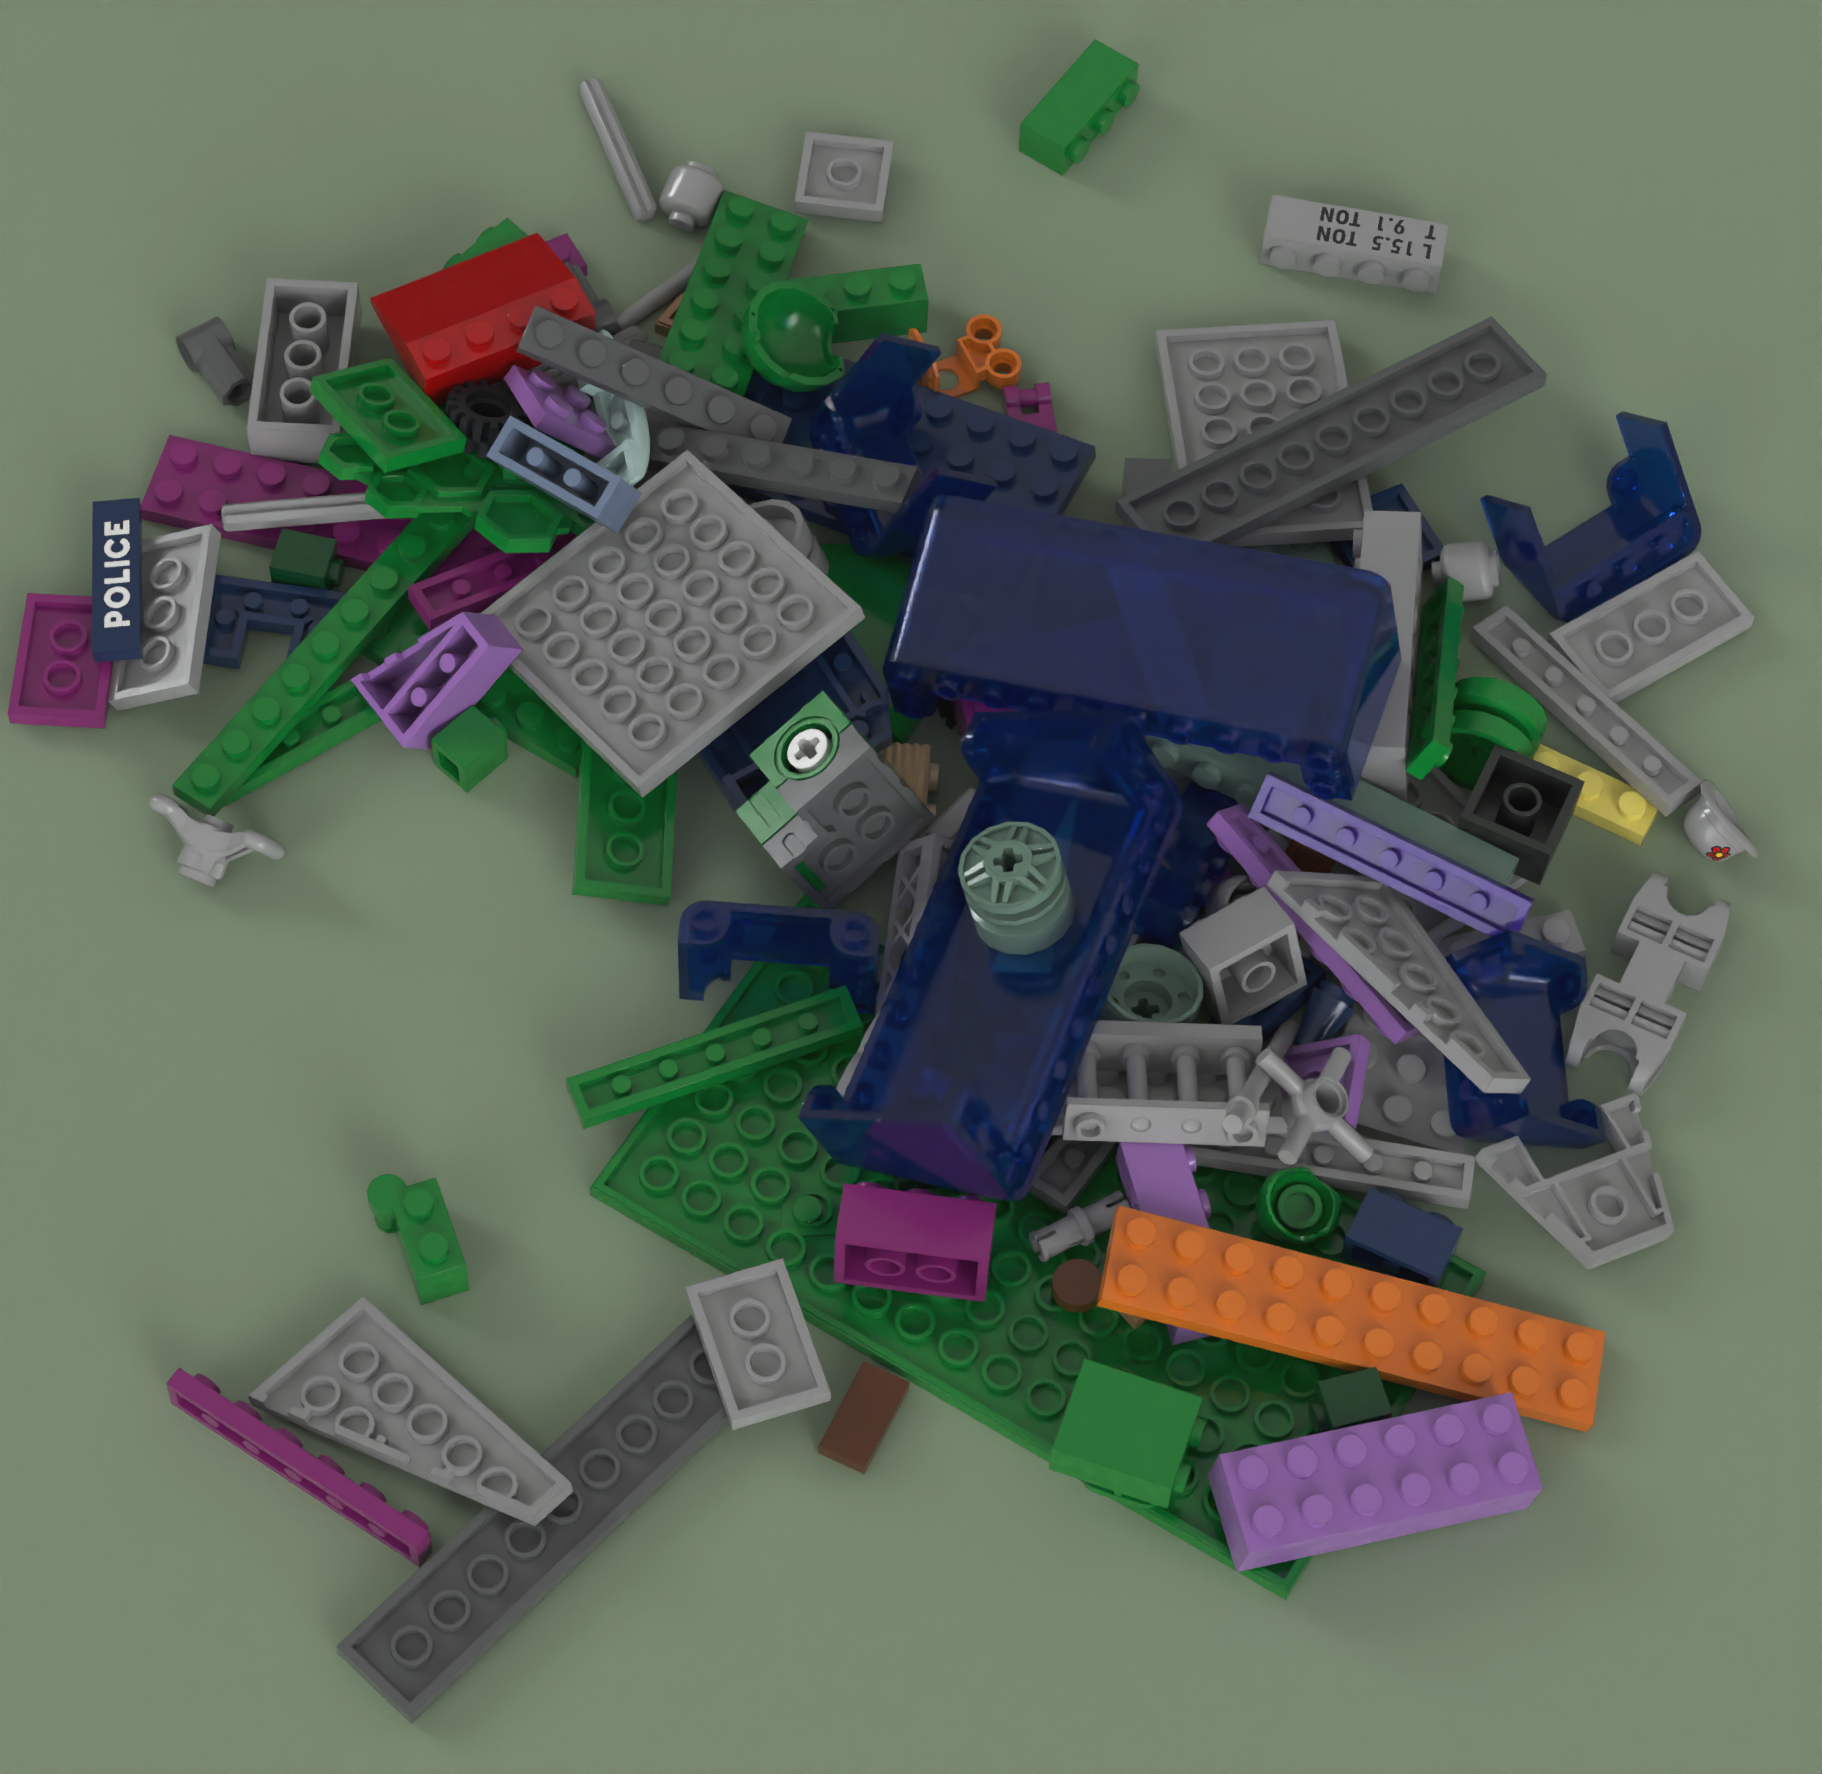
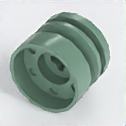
M1009 821L988 827L971 839L961 853L958 874L977 933L989 947L1005 954L1027 955L1044 950L1061 939L1073 923L1076 904L1057 841L1045 829L1034 824Z
M1140 943L1123 947L1108 958L1101 972L1096 991L1097 997L1093 1003L1089 1020L1194 1023L1198 1017L1203 999V980L1194 964L1181 953L1163 945Z

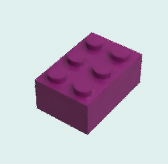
M860 1182L856 1185L844 1183L835 1236L834 1282L985 1302L997 1203L986 1202L984 1199L973 1195H963L958 1198L937 1196L929 1190L920 1188L899 1191L885 1189L883 1186L873 1182Z

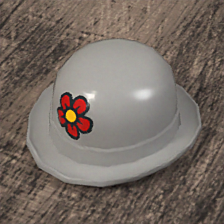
M1703 779L1700 784L1703 796L1690 807L1683 821L1684 831L1694 848L1703 858L1713 862L1728 860L1746 850L1754 858H1757L1759 852L1744 832L1726 797L1714 782Z

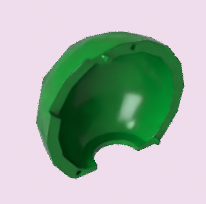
M774 281L760 288L747 307L742 321V340L747 360L766 382L793 392L817 391L843 377L845 373L843 356L835 357L831 347L834 330L839 324L837 306L815 288L796 281Z

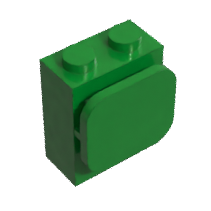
M1084 1358L1052 1446L1049 1469L1080 1479L1087 1489L1096 1494L1138 1508L1148 1509L1160 1506L1168 1509L1173 1492L1183 1494L1192 1468V1464L1184 1462L1189 1446L1199 1449L1208 1419L1200 1416L1203 1397Z

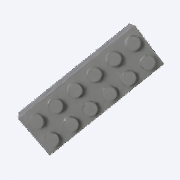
M1364 510L1363 529H1354L1353 534L1355 566L1351 567L1350 573L1352 606H1348L1347 612L1349 645H1345L1344 651L1346 685H1342L1341 690L1343 724H1339L1338 729L1339 769L1407 802L1409 773L1405 771L1417 659L1423 570L1421 512Z

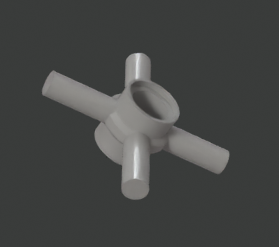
M1270 1048L1263 1050L1256 1058L1255 1062L1288 1093L1283 1098L1281 1105L1283 1118L1291 1129L1278 1152V1157L1283 1163L1288 1165L1295 1164L1312 1132H1324L1326 1130L1360 1163L1365 1162L1373 1154L1374 1148L1342 1118L1348 1111L1349 1100L1346 1090L1339 1081L1352 1058L1350 1052L1345 1048H1334L1318 1079L1310 1078L1303 1080Z

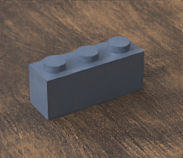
M511 415L486 455L509 473L617 534L642 495L640 491L623 478Z

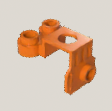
M980 314L972 317L967 322L965 336L957 339L956 355L937 362L932 357L918 330L915 328L909 329L908 344L904 345V352L907 362L911 367V375L918 385L958 398L978 391L981 381L987 380L992 387L1002 390L1004 386H1014L1017 384L1021 376V359L1013 350L999 348L1002 338V326L991 315ZM950 371L954 373L959 380L957 386L951 390H940L939 372ZM998 372H1006L1008 374H999Z

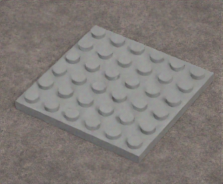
M688 450L637 489L642 495L618 534L595 522L481 613L497 615L523 648L508 667L642 798L865 618L862 608Z

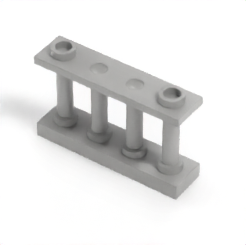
M1062 1019L1057 1054L1058 1069H1077L1078 1097L1066 1098L1062 1139L1264 1147L1270 1116V1104L1260 1103L1259 1111L1254 1120L1248 1125H1244L1238 1134H1229L1222 1126L1228 1102L1199 1101L1197 1073L1226 1074L1229 1099L1235 1092L1241 1090L1247 1081V1075L1252 1073L1257 1064L1255 1062L1256 1058L1261 1053L1263 1042L1261 1026ZM1097 1070L1127 1071L1129 1099L1099 1098ZM1147 1072L1177 1073L1179 1101L1149 1100Z

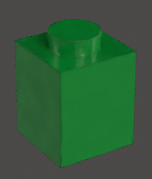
M472 704L431 739L433 763L467 793L508 758L507 731L492 714L484 715Z

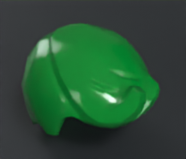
M1290 1167L1274 1171L1265 1178L1257 1193L1255 1210L1260 1228L1269 1236L1284 1243L1304 1244L1312 1242L1318 1237L1329 1235L1332 1231L1336 1230L1342 1213L1341 1196L1331 1186L1317 1178L1310 1169Z

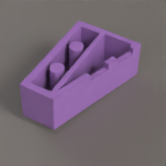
M461 612L418 638V643L401 653H393L384 659L385 663L368 673H360L350 680L403 748L432 750L431 739L472 704L475 706L523 648L497 615Z

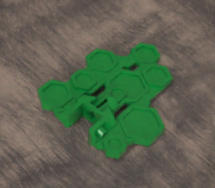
M529 419V424H528V425H529L530 427H532V428L535 429V427L533 426V424L531 423V421H530V419ZM539 431L545 434L546 436L554 439L555 441L561 443L562 445L570 448L571 450L577 452L578 454L584 456L585 451L578 449L568 443H565L555 437H552L542 431ZM330 433L320 450L318 463L339 480H358L366 484L368 488L366 490L365 502L386 519L418 518L420 513L462 512L467 517H476L474 529L504 553L549 552L557 535L568 534L571 531L576 536H579L596 522L509 473L490 458H478V452L472 451L470 455L462 452L384 473L348 433Z

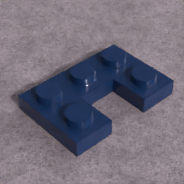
M215 574L203 664L240 669L249 630L292 635L287 654L288 658L347 592Z

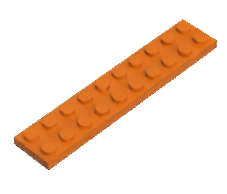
M1120 1205L1114 1212L1097 1306L1351 1372L1377 1367L1382 1380L1467 1402L1512 1392L1519 1415L1583 1432H1587L1593 1426L1605 1340L1604 1331Z

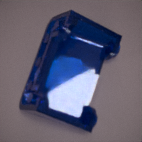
M708 900L697 901L683 911L679 924V999L704 1001L706 988L713 981L719 978L722 981H731L733 960L830 967L828 988L835 989L846 985L857 1012L875 1014L881 955V933L879 926L869 915L857 911Z
M1511 929L1446 956L1445 959L1531 1078L1521 1094L1484 1093L1443 1054L1449 1120L1455 1134L1474 1142L1495 1144L1518 1135L1524 1146L1585 1149L1605 1142L1601 1109L1595 1103L1585 1099L1569 1102L1560 1014L1571 1011L1579 1006L1586 995L1588 988L1586 958Z

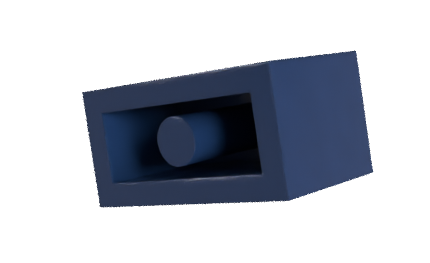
M1370 1187L1345 1237L1340 1258L1366 1270L1439 1288L1457 1251L1463 1228L1454 1225L1452 1220L1437 1212L1427 1213L1409 1205L1398 1194L1388 1191L1380 1192Z

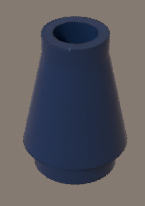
M1322 980L1317 989L1311 988L1301 1024L1293 1043L1297 1046L1331 1039L1355 1012L1352 1009L1355 1000L1350 998L1343 988L1329 981Z

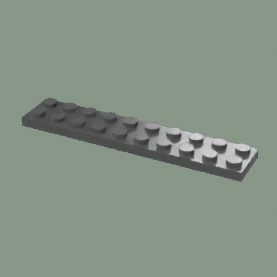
M1491 316L1116 500L1115 514L1142 545L1157 556L1159 564L1169 574L1182 563L1193 562L1544 387L1547 373Z
M692 1314L541 1454L544 1459L571 1482L573 1493L536 1526L486 1506L336 1646L338 1655L411 1724L729 1422Z

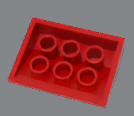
M538 232L370 298L371 305L410 378L437 406L447 402L448 394L450 391L453 392L454 386L459 384L464 387L465 381L472 380L475 385H479V380H488V385L504 380V377L514 364L525 370L543 364L516 352L535 306L596 332L595 311L577 278Z

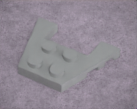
M1636 1092L1600 1105L1593 1114L1616 1153L1546 1179L1542 1177L1518 1135L1482 1148L1475 1157L1478 1165L1587 1270L1665 1241L1675 1231L1660 1174L1654 1173L1649 1150L1652 1147L1648 1130L1642 1129L1638 1114L1642 1106Z

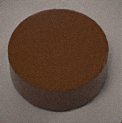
M1071 1259L1063 1262L1053 1274L1051 1290L1054 1300L1060 1307L1070 1312L1080 1313L1092 1309L1098 1301L1102 1280L1101 1272L1094 1264L1083 1259Z

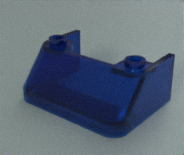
M880 333L812 417L809 432L814 449L918 467L921 480L917 489L896 513L835 503L852 547L858 555L879 559L952 537L997 488L994 479L935 467L924 480L907 435L919 422L923 413V403L916 383L942 354L939 346Z
M1624 411L1615 415L1629 456L1615 464L1608 474L1606 489L1611 506L1547 546L1543 543L1531 507L1491 495H1485L1480 499L1503 564L1554 619L1569 623L1691 554L1698 546L1702 533L1701 524L1667 422Z

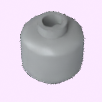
M688 161L685 163V166L680 165L670 171L660 197L659 205L662 211L669 216V224L677 229L690 232L693 231L694 227H705L711 224L724 187L718 179V173L713 168L700 162Z
M1480 540L1445 545L1440 553V561L1432 562L1434 589H1438L1445 579L1450 576L1464 585L1463 602L1489 599L1493 595L1494 587L1501 586V569L1497 550L1490 551L1488 544Z

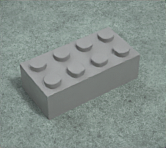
M266 279L247 421V434L251 455H260L286 462L318 463L320 450L330 433H347L310 393L312 377L356 366L362 319L358 282Z

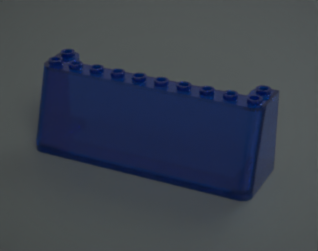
M938 495L931 500L924 517L882 671L894 711L911 719L932 716L939 704L938 696L950 701L962 699L982 703L992 709L1008 708L1024 711L1038 718L1055 717L1074 721L1085 727L1101 726L1117 729L1131 736L1148 735L1167 739L1178 745L1194 744L1210 747L1224 754L1241 753L1261 757L1271 763L1287 762L1298 764L1301 767L1303 781L1309 787L1312 794L1326 800L1338 798L1352 801L1402 658L1391 586L1385 578L1372 571L957 496Z
M1123 709L974 712L967 731L962 738L961 751L980 782L972 801L968 805L967 812L950 847L940 875L933 886V891L921 919L917 923L914 935L899 965L886 1000L881 1006L879 1016L863 1048L854 1074L846 1087L844 1097L831 1085H816L809 1091L798 1115L801 1122L838 1164L997 1200L1019 1201L1027 1195L1181 815L1182 802L1178 787ZM1008 821L1034 824L1045 829L1057 841L1076 904L1073 923L1063 937L1048 948L1027 955L1000 952L989 947L978 935L958 874L961 853L971 839L988 827Z

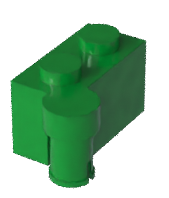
M384 1174L374 1178L367 1189L369 1208L375 1214V1221L378 1222L377 1227L386 1233L397 1232V1237L420 1305L468 1291L466 1263L436 1177L406 1186L400 1177L392 1174Z

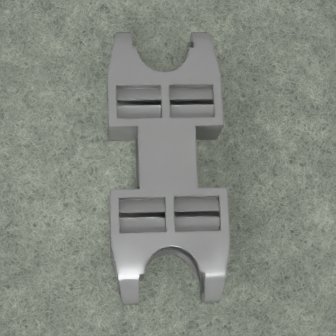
M1658 871L1650 876L1634 896L1617 931L1611 953L1630 961L1620 983L1596 973L1578 1010L1565 1058L1566 1064L1578 1068L1582 1059L1588 1060L1592 1054L1598 1051L1610 1050L1617 1052L1625 1058L1629 1065L1630 1073L1628 1079L1631 1081L1627 1091L1636 1092L1638 1096L1643 1095L1662 1072L1687 1016L1686 1012L1667 1004L1677 982L1697 991H1701L1718 956L1731 910V903L1718 898L1714 907L1709 905L1705 911L1697 915H1686L1678 912L1671 906L1667 896L1669 889L1667 884L1670 877Z

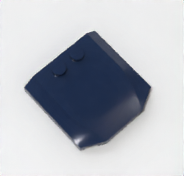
M850 630L697 753L734 812L769 782V779L749 755L822 691L831 698L836 706L843 711L879 752L892 745L888 687Z

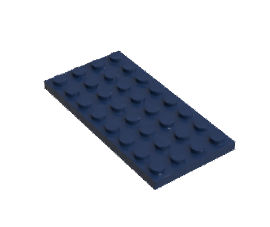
M843 359L845 368L843 377L817 391L793 392L766 382L754 368L744 397L792 418L782 442L783 444L917 466L921 480L905 515L728 484L732 491L738 496L754 502L770 499L788 501L800 509L807 521L1015 596L1096 458L1095 446L947 394L935 392L927 387Z

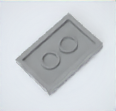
M783 1258L685 1287V1295L732 1430L831 1401L830 1388Z

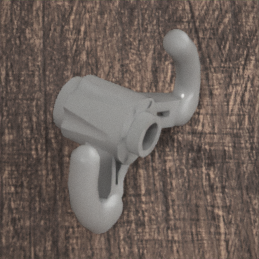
M155 794L149 800L150 809L167 818L184 843L177 859V863L181 864L177 873L206 886L214 888L216 880L222 881L229 861L252 851L266 855L269 859L275 861L283 859L286 854V849L280 842L257 831L246 830L244 832L231 833L234 827L233 824L208 814L204 822L194 820L188 816V811L184 806L178 804L175 799L162 794Z

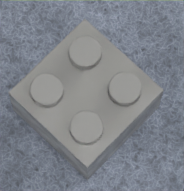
M1264 886L1236 899L1232 904L1209 917L1196 921L1189 928L1179 933L1185 957L1195 965L1203 980L1202 1005L1219 1024L1233 1025L1239 1020L1259 1012L1286 995L1307 985L1295 924Z

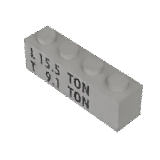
M1272 194L1260 264L1274 266L1279 269H1294L1317 273L1325 277L1335 276L1358 280L1372 285L1381 284L1405 288L1412 292L1436 294L1449 224Z

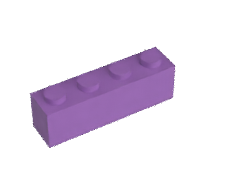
M1119 1143L1115 1161L1130 1208L1209 1228L1207 1219L1211 1218L1210 1203L1204 1189L1197 1190L1192 1172H1196L1197 1166L1191 1144ZM1166 1324L1172 1345L1211 1336Z

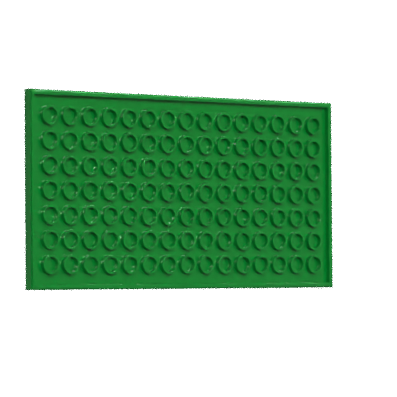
M804 894L704 1032L846 985L863 1023V1035L648 1107L590 1186V1196L726 1275L783 1258L805 1321L1049 1463L1052 1446L1084 1358L1203 1397L1200 1416L1207 1418L1208 1422L1199 1449L1189 1446L1184 1462L1192 1464V1468L1183 1494L1173 1492L1168 1509L1160 1506L1143 1509L1120 1501L1117 1502L1235 1570L1207 1476L1208 1472L1220 1454L1323 1433L1322 1431L1315 1432L1308 1412V1403L1313 1401L1317 1381L1353 1372L1215 1336H1207L1172 1345L1165 1323L1146 1319L1139 1328L1134 1330L1118 1311L1099 1307L1097 1304L1092 1309L1080 1313L1063 1309L1056 1303L1052 1295L1051 1287L1055 1270L1065 1261L1083 1259L1094 1264L1103 1275L1111 1229L1095 1236V1242L1086 1247L1078 1244L1050 1258L1046 1262H1041L1038 1258V1254L1041 1251L1035 1254L1029 1240V1233L1046 1227L1066 1217L1067 1214L1063 1215L1024 1189L1025 1179L1019 1184H1012L1003 1188L1002 1192L993 1199H985L978 1193L976 1188L961 1194L956 1193L952 1189H928L937 1196L958 1198L963 1195H973L984 1199L986 1202L997 1203L985 1302L834 1282L835 1236L804 1238L797 1230L783 1228L781 1202L788 1197L790 1192L804 1191L797 1198L803 1195H811L823 1200L828 1207L826 1216L813 1223H802V1226L815 1229L825 1226L833 1216L831 1198L819 1190L843 1191L844 1183L856 1185L860 1182L877 1183L887 1189V1183L894 1181L888 1169L889 1165L875 1167L870 1160L866 1145L867 1122L835 1108V1090L849 1062L858 1051L865 1033L875 1018L886 938L835 909L825 914ZM907 950L901 956L900 966L907 956ZM957 977L955 978L948 1032L933 1035L920 1030L932 1036V1053L937 1055L933 1068L948 1078L958 1081L961 1091L956 1102L966 1099L980 1101L976 1086L977 1066H993L995 1064L994 1035L1030 1034L1027 1027V1016L1021 1013L989 1021L971 985ZM901 993L895 1001L893 1013L899 1011ZM934 1096L929 1097L923 1102L915 1098L908 1116L925 1109L944 1112L951 1105L939 1104ZM986 1130L985 1132L981 1133V1134L976 1135V1136L988 1134V1133H987V1130ZM952 1133L949 1135V1137L952 1139L962 1137H973L963 1136L956 1133ZM1060 1135L1002 1136L1015 1141L1024 1151L1029 1168L1028 1176ZM1118 1148L1071 1208L1079 1206L1082 1209L1111 1195L1117 1190L1124 1195L1120 1202L1127 1199L1115 1161ZM899 1151L893 1161L912 1159L913 1153L910 1151ZM1196 1165L1197 1170L1192 1172L1197 1190L1204 1189L1210 1203L1211 1218L1207 1219L1209 1229L1362 1268L1340 1258L1345 1237L1362 1204L1361 1202L1333 1188L1341 1196L1342 1213L1336 1230L1332 1231L1329 1235L1318 1237L1309 1243H1284L1275 1240L1262 1231L1257 1220L1255 1210L1256 1197L1266 1176ZM784 1235H790L793 1238L784 1239ZM1454 1255L1439 1289L1474 1298L1484 1282L1487 1272ZM1381 1379L1392 1410L1391 1418L1401 1416L1417 1389ZM1313 1556L1245 1570L1239 1573L1287 1600Z

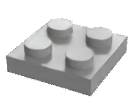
M806 131L794 200V212L883 223L894 141Z

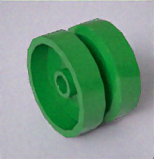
M1474 676L1460 679L1455 683V686L1458 687L1453 703V714H1455L1456 718L1451 728L1450 737L1453 749L1447 761L1439 768L1451 781L1459 786L1473 790L1495 744L1534 760L1535 752L1538 751L1548 720L1543 707L1532 695L1514 684L1497 678Z

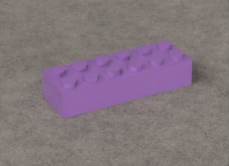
M1512 1392L1220 1454L1207 1474L1236 1572L1527 1509L1543 1490Z

